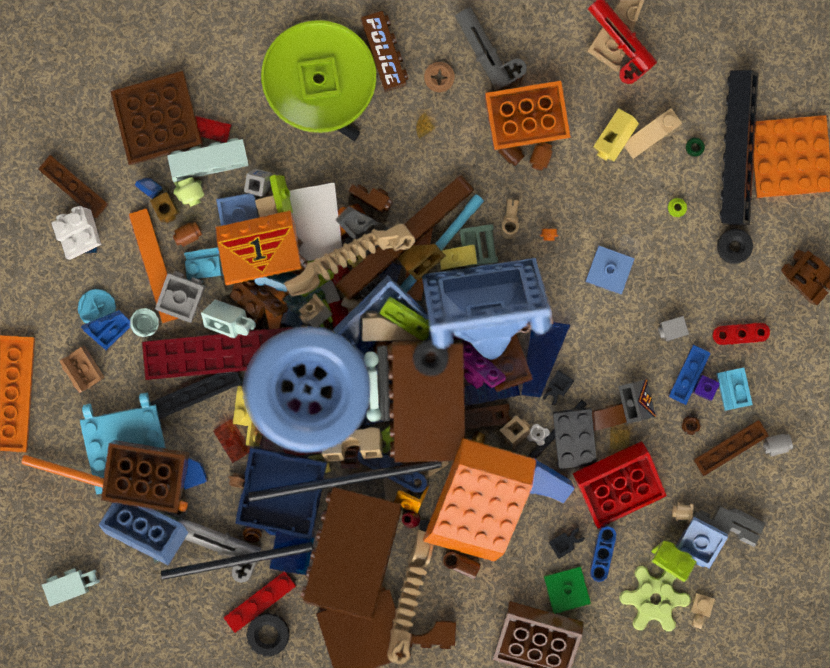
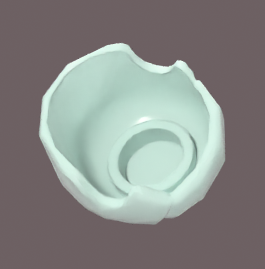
M141 308L132 314L130 327L137 336L148 337L153 335L158 329L159 318L154 311L148 308Z

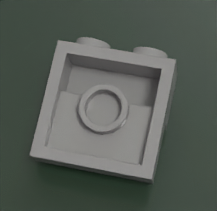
M174 271L173 274L168 273L155 310L192 323L206 286L202 285L203 281L192 277L191 280L184 278L185 274L177 271Z

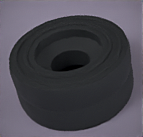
M741 229L726 231L717 242L719 256L730 264H738L745 261L753 250L751 237ZM732 241H737L740 244L739 251L733 252L730 249Z
M432 339L420 342L414 349V365L420 373L426 376L438 375L448 365L449 355L446 347L439 348L435 346ZM429 352H433L437 356L436 361L433 363H428L425 360V355Z

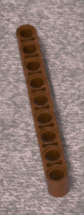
M462 175L457 177L404 224L415 239L414 244L474 191V188ZM379 246L375 249L376 253L368 255L336 284L337 289L348 300H351L368 283L370 284L395 262L407 249L395 251L393 248H387L383 250Z

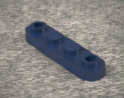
M360 449L357 454L360 463L373 470L404 465L402 462H395L394 458L383 453L381 458L364 459ZM420 472L387 477L413 492H422L428 486L427 477ZM417 479H420L422 482L420 486L416 485Z

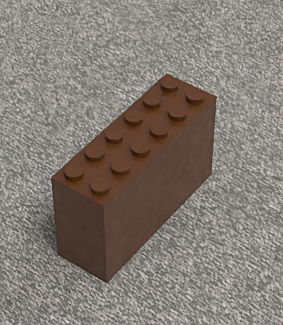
M452 339V342L446 347L449 355L448 365L442 373L435 376H426L420 373L414 365L413 352L422 340H392V346H388V360H392V365H389V379H393V384H389V399H393V403H389L390 418H394V422H390V437H394V441H390L391 457H395V462L454 461L462 439L465 438L462 339ZM429 352L425 355V360L428 363L436 361L437 356L435 353Z
M333 487L332 492L328 491L326 502L328 507L327 510H323L321 516L323 526L322 529L317 531L316 540L318 545L317 548L312 550L311 559L313 564L312 567L307 569L306 578L308 583L307 586H303L301 597L305 604L373 621L402 507L399 503Z

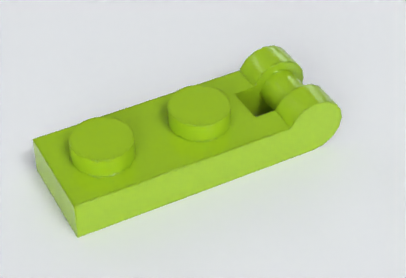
M388 298L379 314L422 341L427 340L429 332H431L429 319L423 318L394 298Z

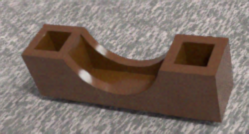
M437 620L433 628L427 633L421 635L411 634L409 647H412L413 644H420L421 648H432V645H440V649H451V646H455L456 621Z

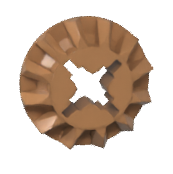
M435 62L426 69L424 80L431 91L440 93L452 87L455 75L453 69L448 64ZM439 69L442 76L447 77L441 80L440 85H438L437 79L431 78L438 75Z

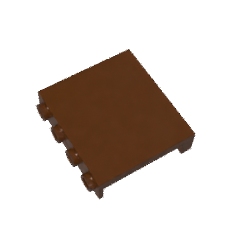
M382 587L373 621L319 608L320 612L316 613L333 668H377L392 663L387 653L391 641L390 631L393 628V619L396 616V607L390 589L386 590L385 587ZM395 653L396 656L401 657V653Z

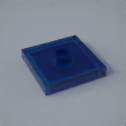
M276 530L273 549L311 541L314 543V537L307 539L284 534ZM312 551L270 559L269 569L306 575Z

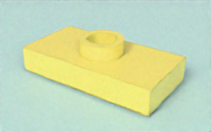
M475 245L442 250L446 256L440 261L441 270L477 264Z

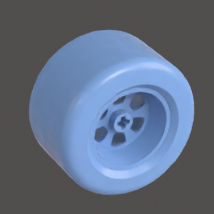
M316 327L295 328L281 332L268 339L252 356L243 380L244 404L255 427L272 442L301 452L325 450L346 440L362 422L370 401L369 373L359 352L340 335ZM304 364L306 375L300 378L296 377L292 372V368L296 365ZM316 366H320L327 372V376L320 381L313 377ZM284 379L294 383L292 392H281V384ZM305 384L307 386L312 387V389L309 390V395L305 392H302V389L305 388ZM330 385L333 387L332 398L327 400L320 395V390L323 386ZM293 398L301 401V407L297 413L287 407V403ZM317 401L322 407V411L310 415L308 404Z

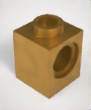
M165 192L150 200L161 222L165 221L167 224L177 219L176 215L179 213L169 193ZM164 204L170 206V211L167 214L161 213V207Z

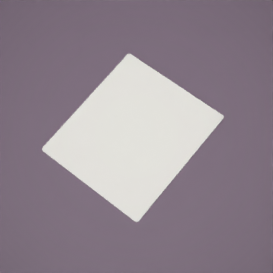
M335 183L290 190L292 216L296 225L297 237L304 242L299 248V253L306 260L311 261L323 257L326 253L333 252L336 248H341L340 225L335 220L338 217Z

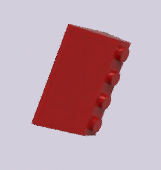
M642 441L572 473L597 529L667 496L650 453Z

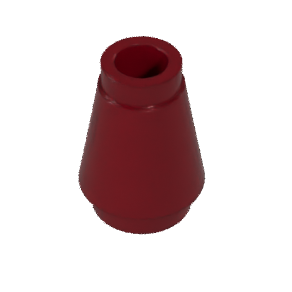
M411 510L405 511L402 515L403 525L409 529L417 527L420 523L419 513ZM407 516L411 517L410 523H407Z

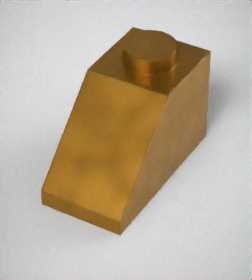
M436 244L413 245L400 255L398 260L417 281L446 255Z

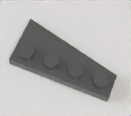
M350 206L335 219L353 239H359L363 237V234L371 233L373 229L376 231L391 229ZM370 250L365 251L368 255L371 254Z

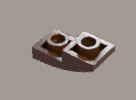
M622 403L592 411L594 431L627 422Z

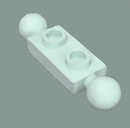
M368 352L363 358L369 373L371 388L370 408L367 410L366 416L369 421L377 422L381 419V411L378 405L377 371L375 369L379 362V357L374 352Z

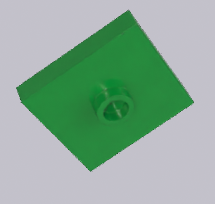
M581 566L543 576L554 614L591 604Z

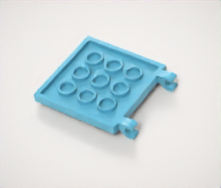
M148 392L140 394L139 399L142 407L94 416L92 405H83L82 411L85 418L80 419V425L92 475L104 478L108 446L113 440L166 448L156 404L150 405ZM95 486L96 495L102 494V487Z

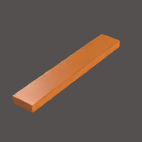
M146 208L130 213L129 217L157 305L168 273L149 211ZM159 311L162 323L179 319Z

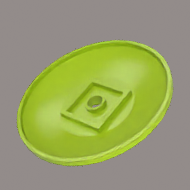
M307 21L288 28L270 45L262 64V88L272 110L287 124L307 132H331L351 124L366 110L375 91L376 66L369 48L352 30L330 21ZM316 75H322L324 81L316 83L313 78Z

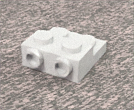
M82 206L72 208V213L68 215H58L56 221L52 222L56 240L61 241L65 257L69 260L101 245L90 209Z

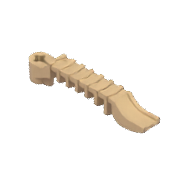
M398 224L387 231H376L373 229L371 233L363 234V237L355 238L353 242L345 243L343 247L336 248L333 252L326 253L319 259H314L315 261L308 263L305 270L299 276L284 284L291 297L310 292L319 286V274H322L325 280L328 281L330 277L327 270L331 269L336 274L338 273L337 265L341 264L345 268L347 267V260L350 259L355 263L356 256L360 254L362 258H365V251L367 250L374 254L376 253L375 246L377 245L383 250L387 248H393L395 251L405 250L414 244L415 239L404 224Z
M421 530L417 531L414 548L408 559L409 563L408 567H406V575L403 578V587L400 590L401 595L398 598V608L395 610L396 616L393 619L394 624L390 631L391 641L387 655L391 662L403 664L409 659L411 634L408 631L409 627L413 626V623H411L412 616L416 614L413 611L414 606L418 605V602H416L417 595L421 593L418 591L419 586L423 585L421 577L427 574V571L423 569L428 566L433 552L434 544L423 542L425 532ZM395 653H401V657L396 656Z

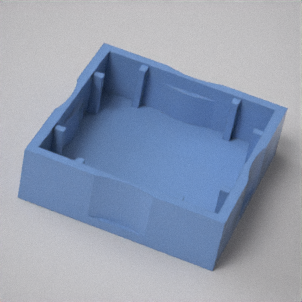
M389 275L334 328V332L352 344L362 358H364L366 353L374 352L373 346L376 341H362L360 336L361 315L366 311H377L379 313L389 297L394 298L423 318L429 319L428 313ZM429 332L427 339H432L431 332ZM377 364V365L375 366V369H376L377 375H378V364ZM389 379V384H393V379Z

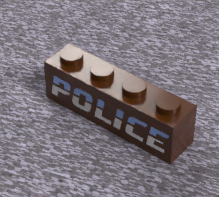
M382 10L361 17L384 92L406 86V80H409L406 69L402 70L400 62H403L400 51L396 52L394 44H397L394 33L390 34L388 26H391L388 15L384 16Z

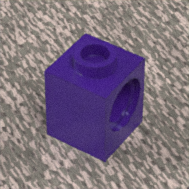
M700 375L692 393L712 401L720 383Z

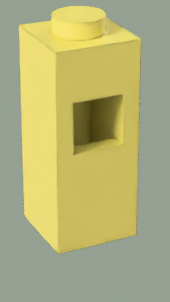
M618 108L593 146L600 158L605 161L607 159L613 162L616 160L639 125L634 116Z

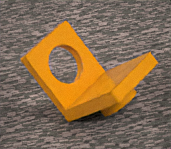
M429 486L424 490L420 499L398 490L394 502L401 504L406 510L418 513Z

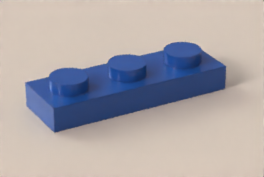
M692 345L668 397L684 405L687 404L711 354L710 352Z

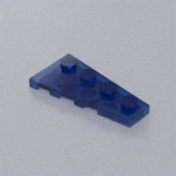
M553 322L551 328L545 333H537L531 329L526 362L533 380L523 383L521 395L541 398L570 324Z

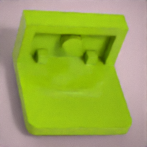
M662 541L651 551L655 554L651 562L683 582L687 581L697 562L692 559V555L687 552H681L676 548L675 544L669 541Z

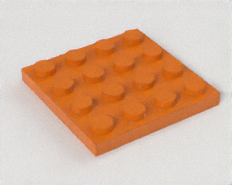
M826 115L756 121L753 163L756 198L830 192V149Z

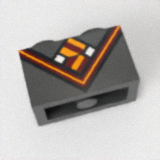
M647 379L618 386L627 424L656 417Z

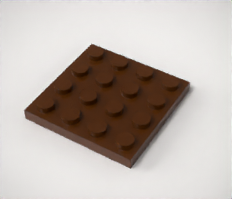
M184 71L110 91L129 165L170 155L177 150L184 151L203 145Z

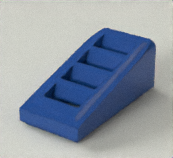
M144 178L135 183L137 188L152 199L156 198L163 189L151 178Z

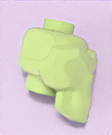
M193 177L174 182L176 185L174 194L179 201H182L183 204H189L190 207L201 203L200 199L204 196L200 180H194Z

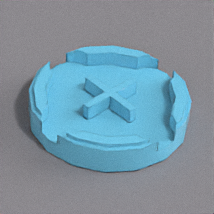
M90 290L83 294L78 302V313L84 323H89L116 312L114 298L104 290Z

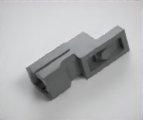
M721 506L717 507L712 519L709 518L711 514L702 510L699 513L694 511L692 519L696 517L728 535L730 531L736 533L738 540L753 547L757 544L760 536L734 524L733 521L760 534L766 524L736 508L727 510Z

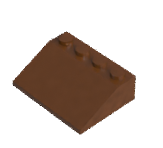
M113 440L108 446L101 500L178 513L190 452Z
M509 601L493 660L520 668H571L583 635L584 622Z

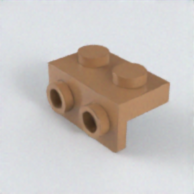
M85 345L59 361L79 393L90 389L105 378Z

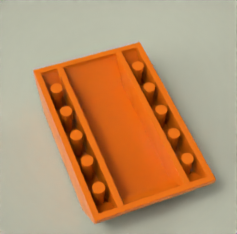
M463 438L423 537V542L495 562L505 554L533 486L536 459Z

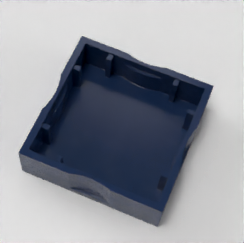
M250 447L245 471V486L240 496L235 524L259 529H273L284 534L312 539L322 489L252 502L249 500L248 492L325 479L328 462L258 447Z

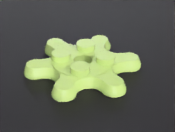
M638 566L634 573L639 582L637 589L634 591H622L619 596L621 603L625 605L632 604L638 610L637 616L633 620L634 628L643 630L649 621L655 619L661 623L664 630H674L676 622L672 617V611L677 606H688L691 603L690 595L685 592L678 593L673 589V582L676 577L664 570L660 577L655 578L649 574L646 567ZM654 593L661 596L658 604H652L650 601V597Z

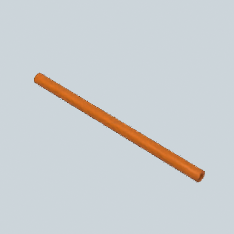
M24 455L22 458V464L103 488L104 478L27 455ZM180 501L178 510L186 512L188 503Z

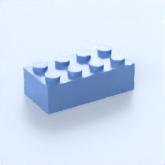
M114 502L99 523V527L105 534L166 565H169L189 533L183 524L153 509Z

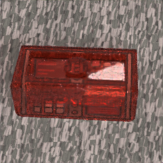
M233 419L213 430L232 463L249 454L250 447L246 445V441L236 424H233Z

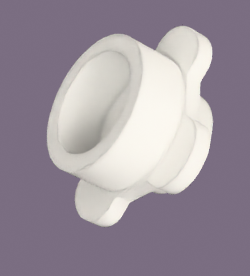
M534 424L527 438L529 441L536 442L538 446H542L545 444V438L550 435V431L547 428L544 429L539 424Z

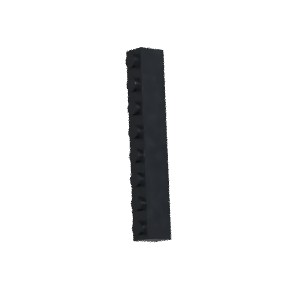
M731 70L730 76L727 79L729 95L726 97L728 113L725 116L727 131L724 135L726 148L723 154L725 166L722 172V181L724 183L723 190L721 191L722 209L720 210L721 223L726 225H750L759 74L753 70Z

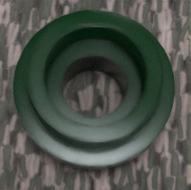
M691 138L686 143V152L693 157L700 156L705 150V144L700 138ZM692 144L698 145L697 151L692 149Z

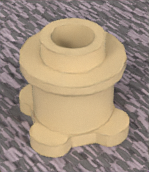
M677 502V506L673 505L672 517H675V521L686 520L687 523H690L694 504L682 505L680 502Z

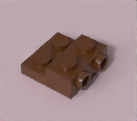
M352 184L348 190L351 196L381 214L384 211L388 212L393 204V200L388 197V192L379 187L377 190L372 188L369 194L368 189L360 184L357 186Z

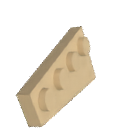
M619 0L614 11L633 32L644 0ZM603 27L587 49L588 53L616 72H619L621 62L625 56L623 50L617 48V43Z

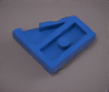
M118 310L86 323L81 328L101 347L107 350L130 328V319Z

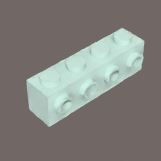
M238 138L230 139L227 143L222 144L219 142L211 143L208 147L204 148L200 146L192 147L190 151L185 152L177 150L172 152L171 155H167L173 182L248 166L243 139L239 140Z

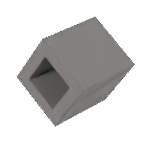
M256 168L246 175L244 192L262 197L270 191L269 177L273 173Z
M684 316L659 323L658 333L660 338H664L665 341L689 335Z

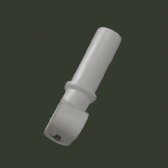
M180 518L178 521L189 532L185 540L217 551L218 555L225 554L234 557L262 550L258 546L231 537L227 532L223 534ZM257 562L249 563L252 566L248 565L245 568L244 575H241L240 571L244 565L233 566L232 576L234 580L241 583L249 580L254 573Z

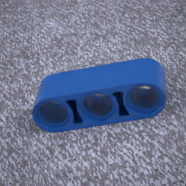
M602 526L597 533L589 572L590 576L597 582L604 581L609 573L616 541V532L610 526ZM606 529L612 532V536L608 540L602 538V532ZM605 548L608 551V555L601 559L598 557V551ZM597 567H601L604 570L601 577L594 576V570Z

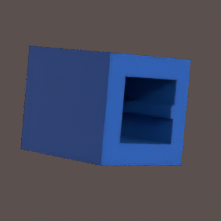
M190 457L184 483L185 490L208 482L202 463Z

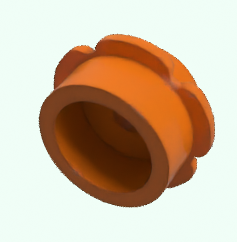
M542 229V234H540L543 240L555 241V237L559 236L557 235V229Z

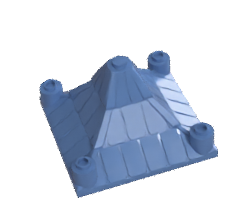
M536 258L429 273L422 276L432 342L439 348L449 346L452 342L451 333H454L455 336L471 342L483 357L496 359L503 353L511 337L526 326L527 322L531 321V329L537 333H545L551 328L550 307Z

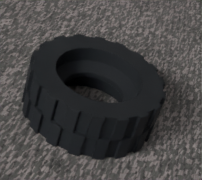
M266 613L260 614L252 620L248 626L246 637L252 651L254 650L256 654L264 657H271L284 650L290 637V631L282 617L277 616V614ZM265 625H271L277 630L278 637L272 644H265L259 639V631Z

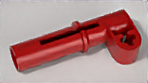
M597 0L588 8V11L617 43V48L622 49L630 59L620 70L619 76L622 82L625 84L636 82L657 63V60L636 37V32H632L605 0ZM631 62L642 72L641 74L634 71L632 76H626V70L631 71L633 69V66L630 64Z

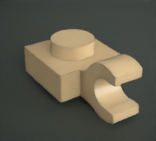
M695 593L690 611L696 613L693 627L701 629L704 616L710 617L714 598Z

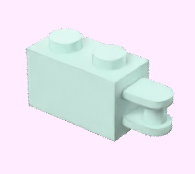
M216 299L201 312L205 328L235 338L238 334L247 336L249 330L256 327L255 322L246 317L245 310Z
M74 568L64 572L65 576L58 578L57 575L47 578V583L43 584L42 587L49 606L89 592L87 587L100 582L95 574L97 572L96 569L82 574L81 570L76 571ZM85 576H88L90 583L86 584Z

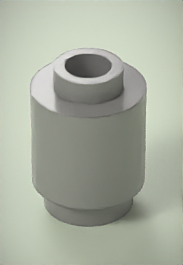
M783 433L765 438L763 448L765 453H769L771 457L789 452V450L793 449L790 435H784Z

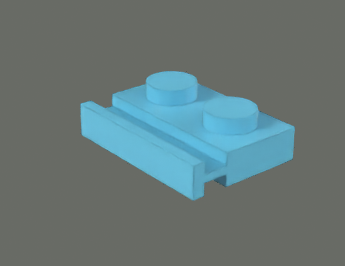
M218 247L184 253V256H186L185 267L188 280H191L192 277L203 279L223 276Z
M744 367L716 373L717 380L720 383L719 389L724 411L753 405Z

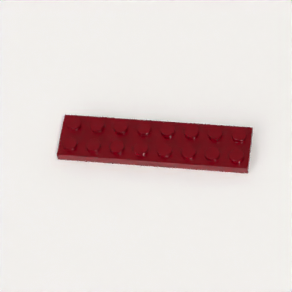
M294 327L249 331L247 336L238 334L235 338L224 334L142 342L145 380L246 371L252 356L263 343L281 332L294 329Z

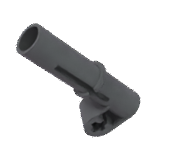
M471 7L455 15L458 24L477 56L476 61L481 63L496 91L503 89L524 76L527 66L523 60L516 58L504 65L502 64L497 55V48L492 46ZM472 29H474L476 35L478 36V38H479V40H480L482 46L484 47V49H485L487 55L489 56V58H490V60H491V62H492V64H493L494 66H492L491 63H490V61L488 60V58H487L485 52L483 51V49H482L480 43L478 42V40H477L475 34L473 33ZM514 65L516 67L520 66L521 69L519 71V74L517 71L513 72L512 76L514 79L511 80L505 67H508V69L512 71Z

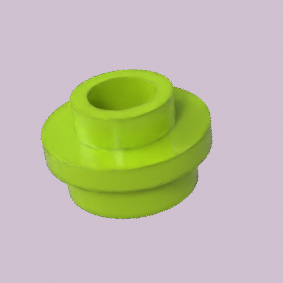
M680 198L672 199L668 204V212L673 217H681L687 211L686 202ZM675 204L681 206L680 211L674 209Z

